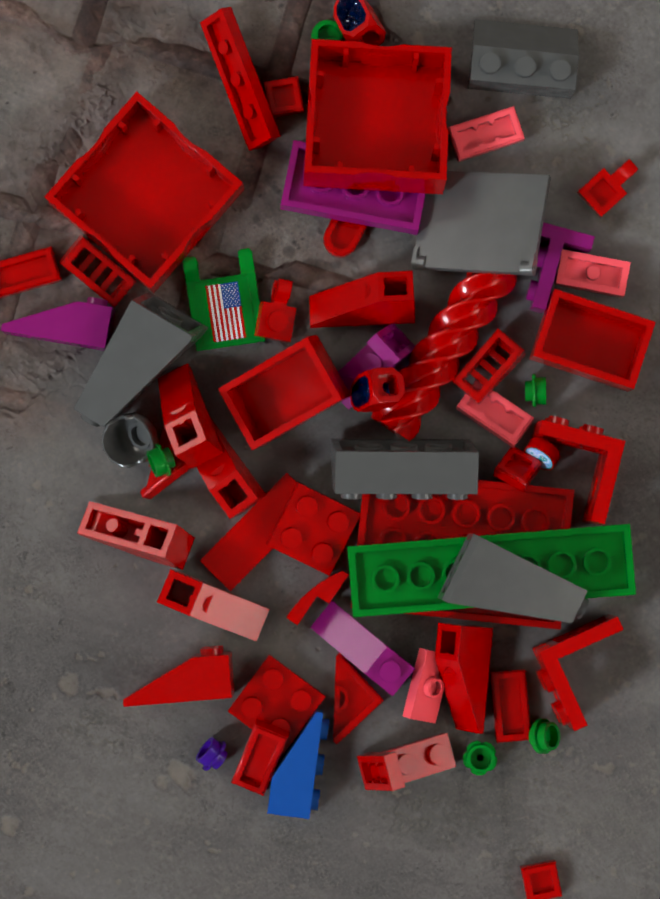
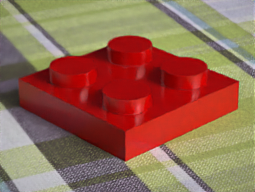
M297 482L266 544L330 576L360 517V512Z
M269 654L231 705L228 712L252 730L258 719L290 732L282 751L285 753L326 695Z

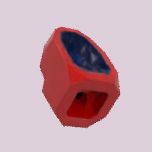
M336 0L333 17L346 41L363 42L379 46L384 42L386 35L384 26L367 0Z
M393 367L373 368L356 376L350 389L353 409L358 412H376L384 408L393 407L405 393L403 375Z

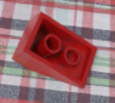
M223 645L202 647L199 654H195L123 699V705L128 707L232 698L235 693L232 652L223 651Z

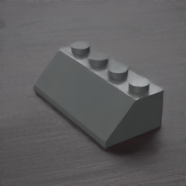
M331 439L332 487L334 493L341 494L343 499H360L362 494H376L378 499L390 500L396 499L397 494H412L411 497L413 499L428 500L433 498V494H447L448 499L464 500L468 499V494H478L479 452L470 439H412L410 442L406 439Z

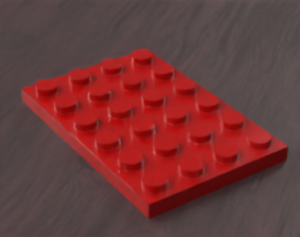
M478 480V494H468V499L464 500L448 499L447 494H433V498L428 500L413 499L411 497L412 494H397L396 499L390 500L378 499L376 494H362L357 546L467 537L468 534L483 536L570 529L574 490L528 485L525 491L522 492L505 482ZM482 608L403 613L561 630L562 624L561 621Z

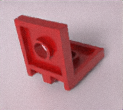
M551 415L548 418L545 417V420L535 423L532 437L544 438L553 443L599 454L582 522L594 525L605 524L626 441L603 435V428L583 424L578 429L569 427L570 420Z
M607 614L532 648L541 668L536 671L537 677L544 691L552 692L555 702L550 703L557 721L561 722L563 726L567 725L574 731L588 725L558 659L624 630L618 616Z

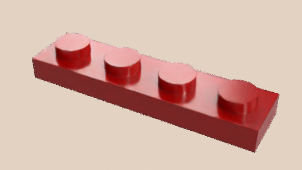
M231 7L221 8L200 22L248 150H258L281 135Z

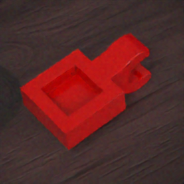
M630 159L612 175L603 168L577 193L601 218L627 195V192L621 185L632 177L638 168Z
M280 278L274 280L271 301L260 302L254 336L286 343L291 342L297 308L287 306L291 295L293 281Z

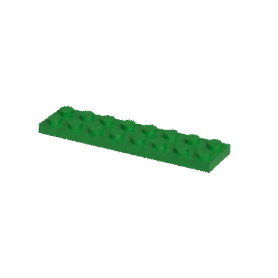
M630 524L480 536L587 590L586 599L636 595ZM466 537L347 546L353 617L475 608L447 603L437 598Z

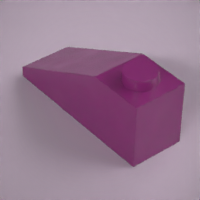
M88 297L87 303L76 301L3 323L1 331L7 335L105 351L111 339L116 311L113 307L108 306L107 300Z
M334 601L328 604L310 627L391 696H394L415 670L409 662Z

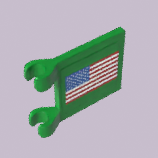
M246 248L238 251L240 275L200 280L198 261L195 257L183 259L191 318L208 327L205 334L195 342L196 351L265 341V338L254 336L260 301L251 249Z

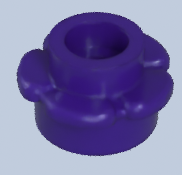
M211 737L202 745L196 756V761L203 765L202 769L204 771L209 770L211 767L216 770L223 764L228 755V752L225 751L226 743Z

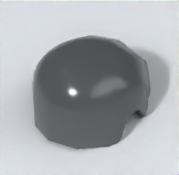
M135 412L120 415L109 421L101 436L103 451L111 462L122 468H131L148 461L146 451L156 448L155 444L159 443L157 429L150 419Z

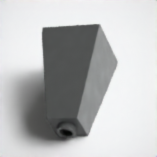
M151 292L131 300L79 397L74 410L81 413V418L88 424L96 427L100 425L106 426L109 421L118 417L205 334L208 327Z
M475 534L467 535L437 597L451 604L573 623L575 617L581 619L589 603V600L585 598L587 590Z

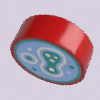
M534 437L524 448L525 453L542 461L541 469L552 470L560 459V453L555 445L544 438Z

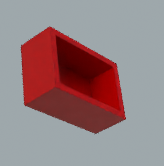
M554 289L550 293L529 360L629 392L635 388L656 322Z
M318 335L302 339L218 388L251 450L265 446L350 397L346 385Z

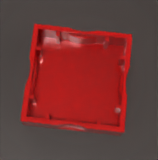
M312 39L303 186L443 195L447 181L449 132L446 119L450 96L452 47L407 44L375 46L357 41Z
M136 91L104 128L94 146L72 164L44 198L154 294L245 189L241 180L206 150L194 145L184 137L169 118Z

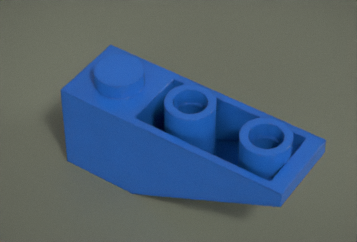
M315 710L274 771L267 814L310 819L311 810L318 811L320 789H314L315 775H322L325 758V754H318L320 740H327L329 719L323 718V710Z

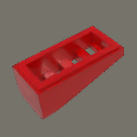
M82 235L78 237L59 261L60 264L100 297L107 300L114 308L137 282ZM85 248L89 250V254L78 267L72 264ZM97 257L101 262L89 276H86L83 272ZM108 266L112 271L98 286L95 281ZM119 275L123 280L109 295L106 289Z
M498 328L452 382L480 404L526 355L525 350ZM498 345L510 355L507 360L494 350ZM489 355L502 365L498 370L485 360ZM479 365L492 375L489 381L475 370ZM469 375L483 385L480 391L465 380Z

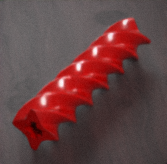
M467 272L466 278L460 281L450 293L447 307L441 310L432 320L428 336L415 345L410 355L409 365L399 371L404 378V395L393 407L372 412L371 418L399 438L402 437L409 442L414 439L421 427V416L429 413L436 407L440 398V386L449 383L455 378L459 370V357L468 354L475 348L479 339L478 328L489 324L494 319L498 310V299L512 292L517 282V275Z

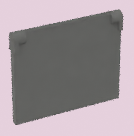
M447 171V181L443 195L425 194L416 246L413 249L411 260L412 269L535 276L551 181L550 175Z

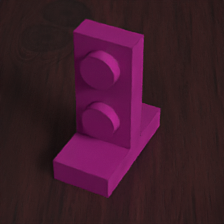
M543 222L540 242L547 243L546 247H539L537 267H540L537 281L531 279L525 300L531 301L529 310L543 313L546 310L562 249L565 248L588 254L592 249L595 236Z
M390 324L377 332L366 342L367 345L338 371L349 393L356 376L362 372L373 368H394L411 354L415 345L395 324ZM350 397L342 401L348 410L352 408Z

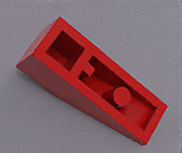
M91 501L88 503L77 532L80 536L183 570L195 539L194 536L177 524Z

